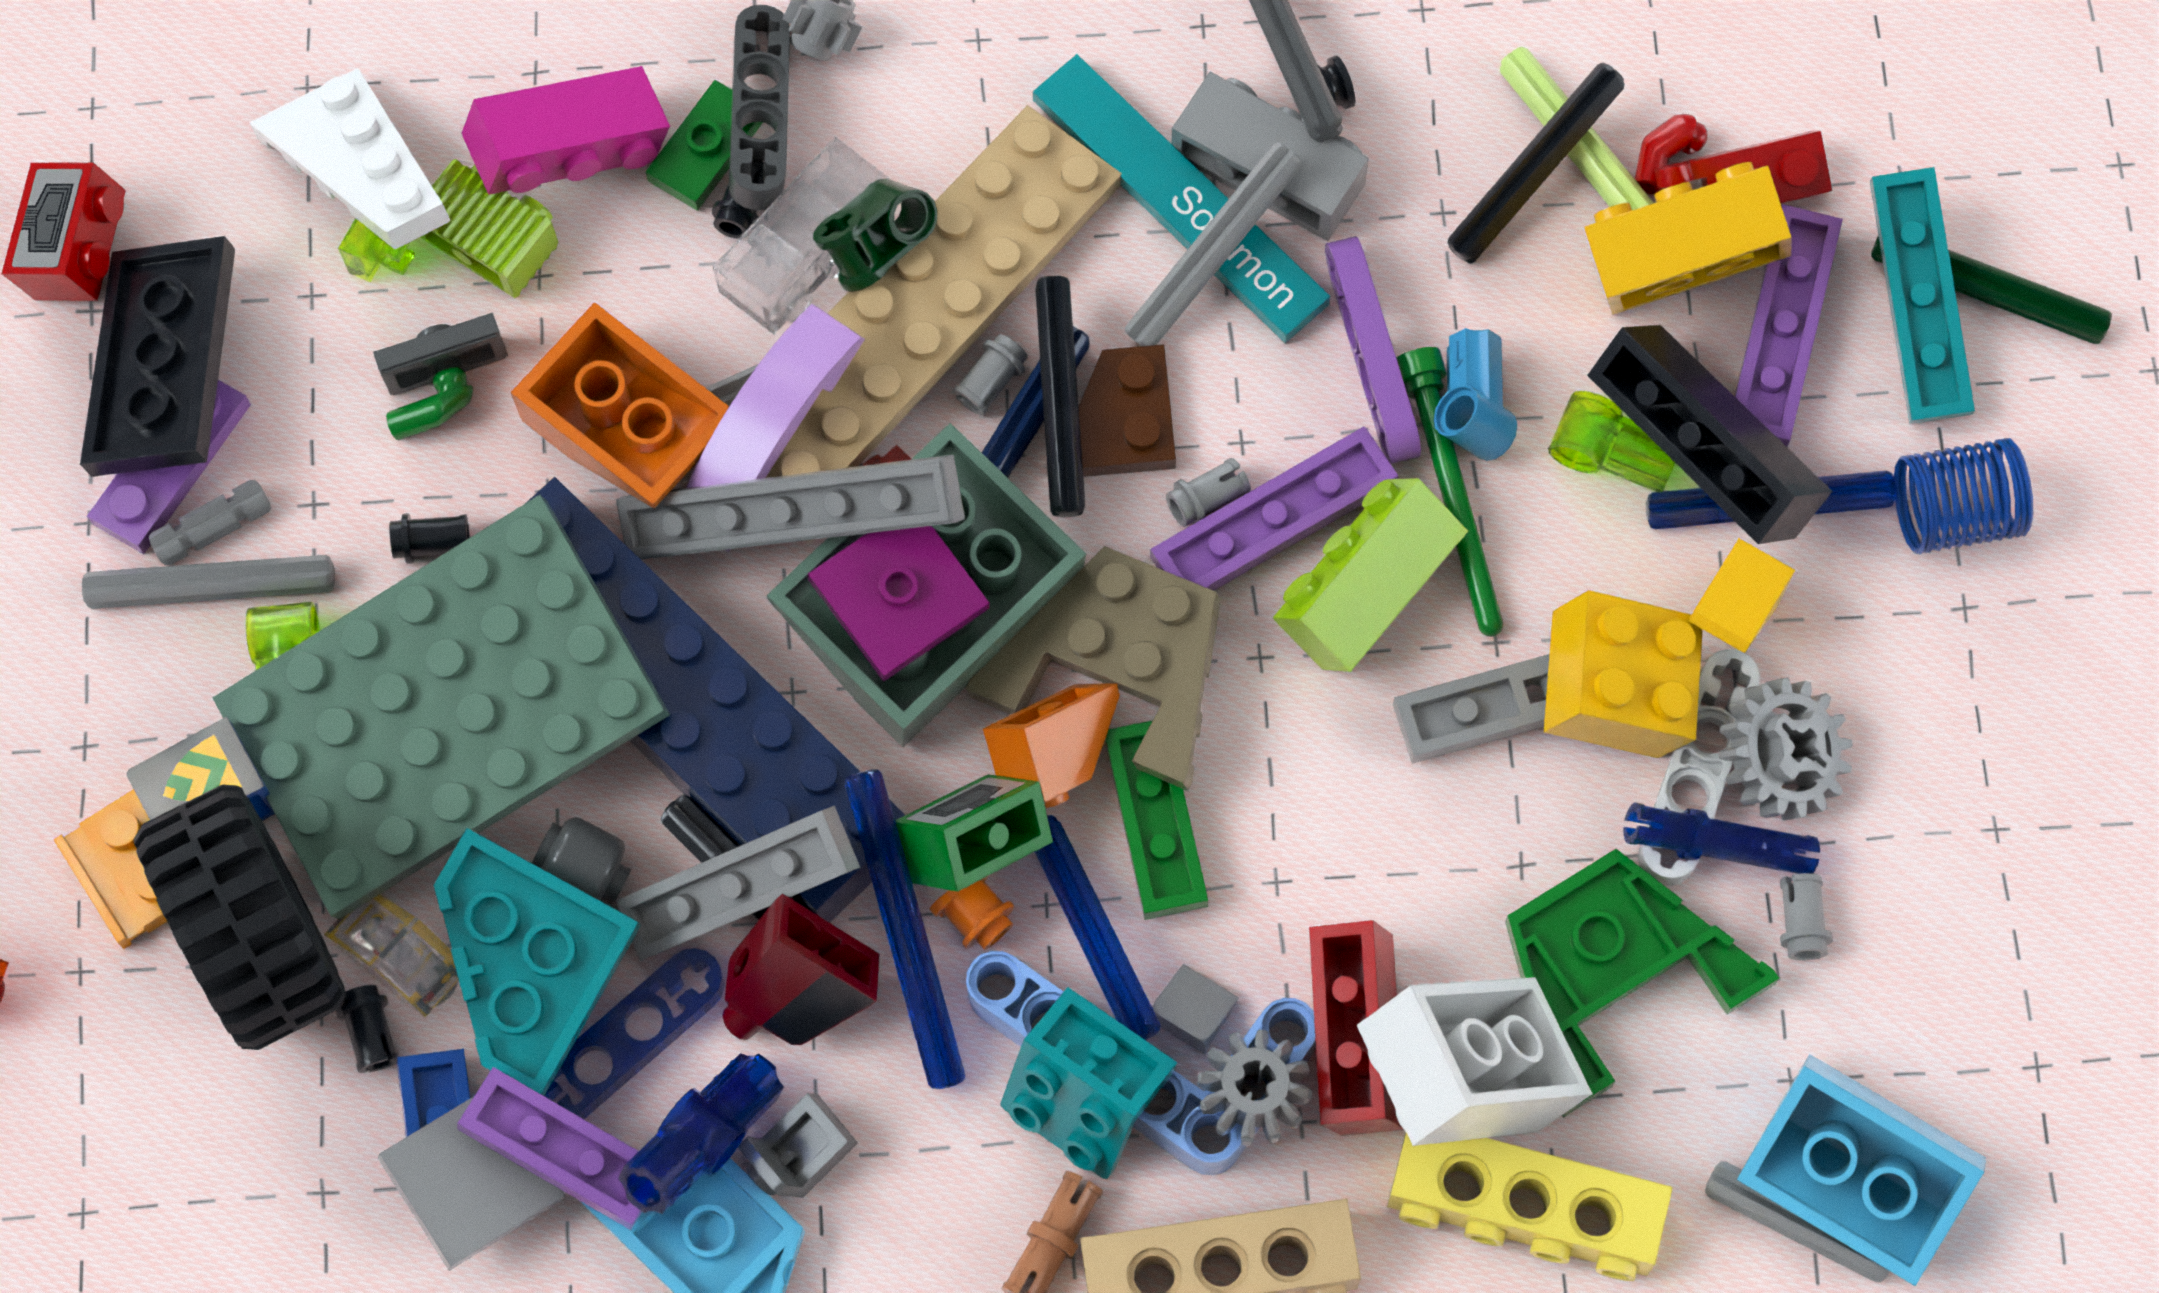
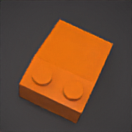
M595 302L510 392L522 422L568 458L654 509L700 459L716 427L729 408L726 403Z

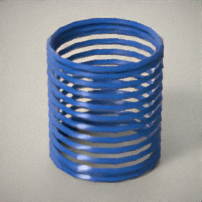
M2011 438L1996 439L1994 443L1985 441L1983 445L1975 443L1973 447L1965 445L1963 448L1955 446L1953 450L1945 448L1943 452L1934 450L1933 453L1924 452L1923 455L1915 453L1914 455L1900 456L1895 465L1894 497L1897 515L1906 543L1915 554L1930 553L1932 549L1934 551H1941L1942 548L1951 549L1952 546L1961 548L1962 545L1971 546L1972 543L1981 544L1983 541L1991 543L1993 539L2001 541L2003 537L2005 539L2025 537L2032 527L2034 512L2030 475L2019 446ZM2003 453H2005L2013 481L2015 497L2014 519L2011 515L2009 481L2003 462ZM1947 454L1950 455V460H1949V461H1948V459H1947V457H1946ZM1937 456L1940 457L1939 463L1936 460ZM1927 458L1930 459L1929 465H1928V463L1926 462V459H1927ZM1985 461L1987 463L1990 474V481L1994 497V510L1989 497ZM1975 463L1978 468L1980 476V483L1984 501V512L1979 499L1978 486L1976 482ZM1907 465L1909 466L1911 502L1918 528L1922 534V541H1920L1915 531L1909 512L1906 493ZM1965 466L1967 468L1970 479V485L1973 496L1974 514L1968 496ZM1955 468L1958 474L1962 492L1963 513L1959 503V497L1956 487ZM1945 470L1948 476V481L1951 490L1953 514L1949 505V499L1946 489ZM1935 473L1938 479V484L1941 493L1943 516L1940 510L1936 491ZM1916 488H1917V492H1918V495H1919L1921 513H1920V510H1919V505H1918V500H1917V494H1916ZM1990 519H1991L1992 524H1993V529H1992V530H1991V528H1990V526H1989V525H1990ZM2000 520L2003 524V529L2000 526ZM1980 521H1981V523H1982V525H1983V530H1982V532H1981V530H1980V528H1979ZM1959 523L1963 529L1962 535L1959 532ZM1970 523L1973 527L1972 533L1969 530ZM1949 525L1952 529V537L1949 534ZM1939 526H1940V529H1941V531H1942V537H1941V538H1940L1939 533H1938V532H1939Z

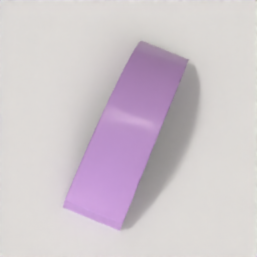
M811 304L771 347L742 386L707 443L686 488L766 478L822 389L832 392L865 339L819 307Z

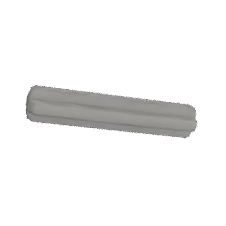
M1720 1161L1715 1166L1705 1188V1193L1708 1197L1874 1282H1882L1890 1273L1889 1270L1738 1181L1737 1178L1742 1169L1726 1161Z

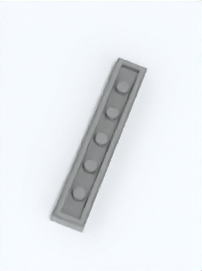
M954 454L671 490L655 509L632 495L616 499L624 544L640 559L950 524L965 519Z

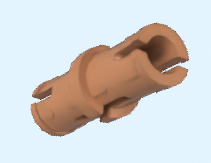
M1065 1171L1063 1180L1040 1222L1033 1221L1026 1233L1031 1239L1007 1282H1004L1001 1287L1005 1293H1020L1029 1276H1033L1034 1281L1027 1293H1047L1064 1258L1072 1259L1079 1246L1074 1240L1086 1222L1095 1203L1101 1198L1103 1194L1101 1188L1088 1181L1077 1203L1072 1204L1070 1201L1083 1177L1076 1173Z

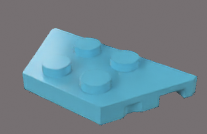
M709 1137L681 1146L675 1153L665 1157H651L667 1167L666 1174L632 1230L581 1202L673 1293H786L805 1235L803 1227L770 1195L759 1188L750 1176Z

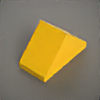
M1738 538L1688 621L1739 651L1746 653L1775 612L1795 569Z

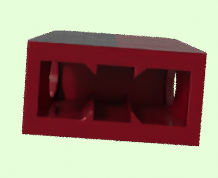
M782 893L771 904L730 957L725 990V1002L728 1006L723 1010L722 1014L724 1024L732 1035L741 1040L750 1039L764 1028L790 1045H803L865 1010L877 1001L880 954Z

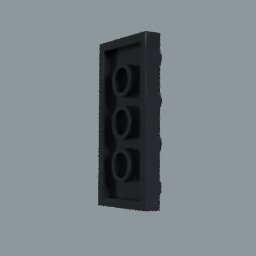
M225 236L112 252L80 465L91 477L207 462L235 257V248Z

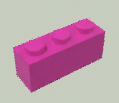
M643 66L474 99L461 134L487 193L490 195L509 190L514 193H524L535 189L542 183L566 178L571 181H581L593 176L597 172L624 167L625 169L641 168L657 157L670 124Z

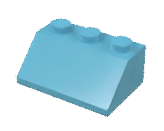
M1809 1054L1737 1180L1916 1286L1984 1174L1986 1157Z

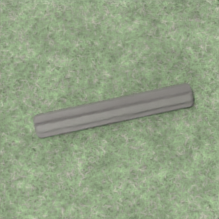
M1277 142L1272 145L1127 323L1125 331L1129 337L1140 346H1151L1159 343L1300 170L1302 161L1297 154L1282 143Z
M316 555L93 571L83 575L82 596L89 608L100 609L323 593L334 589L335 568L329 556Z

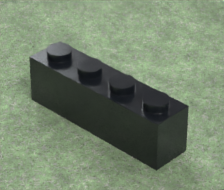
M1661 325L1622 327L1587 374L1757 544L1795 539L1832 492L1824 482Z

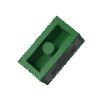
M990 774L892 822L906 882L957 892L1053 842L1040 782Z

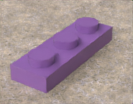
M218 380L207 462L116 474L88 513L87 517L91 523L144 555L151 545L149 535L153 531L165 526L251 404L246 395Z
M494 1067L457 1123V1130L629 1230H632L666 1174L667 1167Z

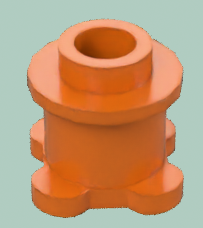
M989 876L958 892L948 890L929 908L935 917L940 915L941 918H944L946 916L965 937L962 945L966 949L978 943L984 950H987L997 943L1014 925L1008 918V915L1015 908L1014 904L1011 901L1005 903L1001 901L985 883Z

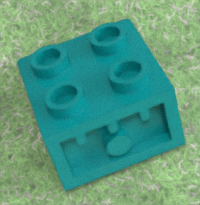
M1067 987L1023 1040L1000 1105L1010 1114L1017 1125L1026 1131L1040 1134L1060 1148L1075 1166L1083 1170H1091L1101 1178L1108 1179L1116 1169L1135 1121L1172 1076L1177 1062Z

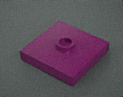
M932 526L867 533L808 573V581L883 682L989 609V601Z

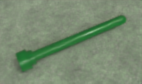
M1422 347L1410 350L1396 357L1408 397L1416 401L1444 505L1468 530L1456 545L1478 628L1483 635L1493 637L1498 635L1503 629L1502 615L1454 444L1442 436L1435 429L1434 424L1435 409L1441 399L1439 392L1444 388L1442 379L1447 375L1442 354L1437 347Z

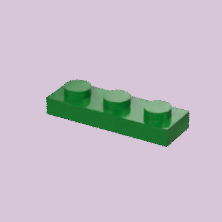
M1152 721L1108 729L1105 738L1144 920L1208 907V896L1184 790L1138 770L1132 762Z

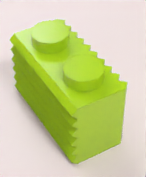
M453 159L432 185L451 221L420 238L508 295L516 298L520 295L521 290L527 287L529 280L534 278L536 271L541 269L543 262L549 259L551 252L557 248L559 242L551 222L553 216L545 206L527 195H524L520 200L517 197H512L507 191L488 195L475 164L470 169L468 166L462 165L457 159Z

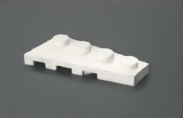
M358 68L343 76L332 78L323 86L250 122L257 139L269 149L274 147L282 154L285 162L299 173L304 171L313 178L318 188L332 200L336 197L348 207L352 216L393 249H397L451 221L443 203Z

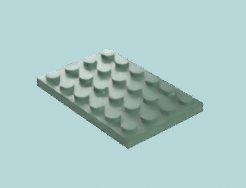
M541 495L536 496L212 697L222 717L227 716L233 724L270 795L266 796L269 804L330 916L341 919L454 849L466 828L477 834L670 715L550 504Z

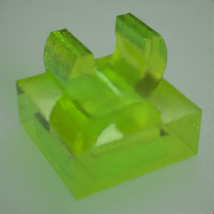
M356 218L338 247L348 272L368 282H371L380 265L395 273L405 275L416 256L414 251L408 249L411 242L393 249Z

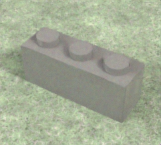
M1210 71L1172 127L1171 144L1199 171L1234 190H1237L1273 144L1279 142L1286 145L1299 156L1302 161V167L1268 209L1329 241L1365 186L1369 158L1364 156L1353 142L1341 136L1317 142L1311 138L1301 114L1288 107H1280L1278 109L1258 98L1254 90L1244 82L1234 78L1225 80Z

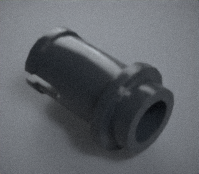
M752 161V183L764 184L763 161ZM728 183L723 199L716 201L713 205L712 215L715 218L713 225L720 233L728 237L744 239L748 237L749 232L755 231L759 226L760 219L756 214L758 210L747 209L736 203L730 195Z
M405 513L402 514L401 520L390 521L389 525L393 559L405 558L406 564H413L414 557L443 555L470 538L467 514H461L456 517L411 519L410 514Z
M365 985L345 991L347 996L336 1011L338 1019H345L357 1061L358 1073L375 1072L396 1064L397 1057L399 1056L395 1052L383 1010L388 1005L387 996L379 995L376 985Z

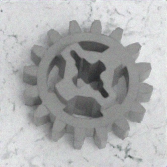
M1781 678L1765 682V684L1748 687L1744 690L1746 699L1732 702L1728 707L1736 722L1720 725L1719 729L1722 735L1731 739V748L1718 752L1719 759L1733 762L1734 770L1725 778L1727 784L1742 783L1745 789L1742 792L1740 802L1744 806L1760 803V816L1764 818L1781 815L1782 820L1785 821L1804 818L1807 814L1823 812L1827 809L1825 798L1840 796L1843 792L1835 777L1851 773L1852 766L1840 759L1841 750H1846L1853 746L1851 739L1839 738L1837 728L1846 720L1844 715L1829 716L1826 710L1829 707L1831 697L1827 693L1811 697L1812 687L1811 682L1808 681L1791 684L1789 678ZM1782 708L1790 713L1789 715L1786 713L1775 715L1772 710ZM1783 783L1785 785L1796 783L1800 788L1790 791L1781 786Z

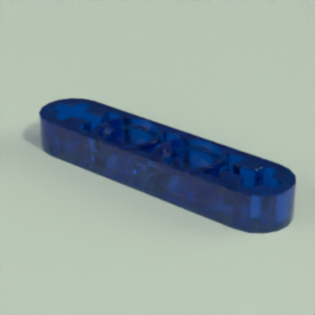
M697 948L685 949L673 955L577 1038L544 1097L553 1101L563 1092V1089L555 1080L564 1073L573 1090L584 1098L574 1105L567 1094L557 1104L582 1119L587 1118L717 1004L723 995L725 981L724 974L716 958L707 951ZM689 967L695 973H699L705 968L709 971L704 976L708 985L706 991L699 994L691 988L676 999V1003L683 1012L675 1018L666 1001L655 993L662 987H665L671 998L684 986L680 975L683 970ZM643 1007L654 1008L661 1013L663 1019L659 1033L650 1040L644 1041L636 1040L629 1036L626 1024L632 1012ZM589 1051H603L611 1056L613 1064L611 1074L607 1079L599 1084L592 1085L579 1080L576 1067L580 1058Z

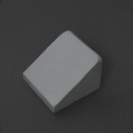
M1183 964L1149 1010V1021L1205 1054L1238 1002L1239 997Z

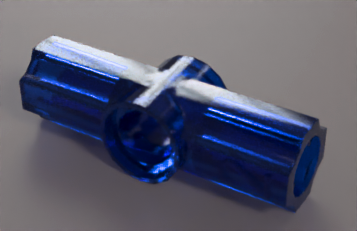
M740 1053L701 1092L694 1087L684 1094L665 1117L657 1134L624 1165L618 1180L626 1191V1199L643 1213L656 1211L663 1214L704 1173L709 1177L716 1174L737 1150L738 1145L746 1136L747 1130L778 1100L784 1086L778 1079L776 1066L759 1053L754 1056Z

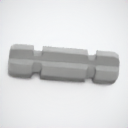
M249 480L232 489L234 493L232 497L226 499L224 495H221L178 518L181 524L173 528L168 523L153 531L149 535V540L159 560L164 565H172L188 556L187 549L194 546L198 551L241 528L242 526L239 521L248 518L252 522L267 514L271 506L260 484L256 480Z

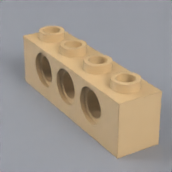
M1347 1198L1080 1238L1087 1293H1143L1138 1289L1134 1280L1137 1273L1149 1265L1162 1266L1172 1275L1174 1282L1166 1293H1347L1350 1290H1357L1361 1280ZM1282 1245L1293 1246L1300 1250L1305 1257L1306 1267L1294 1276L1280 1275L1269 1264L1268 1255L1270 1252ZM1215 1255L1228 1256L1238 1265L1240 1275L1230 1285H1213L1202 1274L1201 1267L1204 1262Z

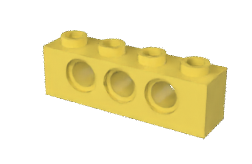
M1405 1132L1387 1207L1400 1210L1399 1219L1411 1225L1437 1229L1439 1221L1465 1228L1464 1236L1475 1242L1491 1246H1503L1504 1240L1508 1239L1531 1245L1529 1253L1537 1258L1554 1263L1567 1264L1569 1263L1570 1256L1597 1263L1595 1271L1601 1275L1623 1281H1634L1636 1274L1647 1276L1656 1264L1673 1187L1489 1138L1413 1146L1407 1132ZM1453 1172L1468 1173L1477 1181L1480 1194L1470 1201L1456 1200L1446 1191L1444 1178ZM1518 1189H1530L1536 1192L1543 1200L1544 1214L1533 1219L1519 1216L1511 1207L1510 1194ZM1584 1206L1599 1208L1606 1214L1609 1220V1232L1602 1236L1586 1234L1579 1228L1576 1222V1210Z

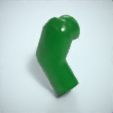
M453 367L436 373L432 382L438 394L387 412V424L396 440H403L437 428L470 404L473 396V386L467 384L466 372L463 369Z

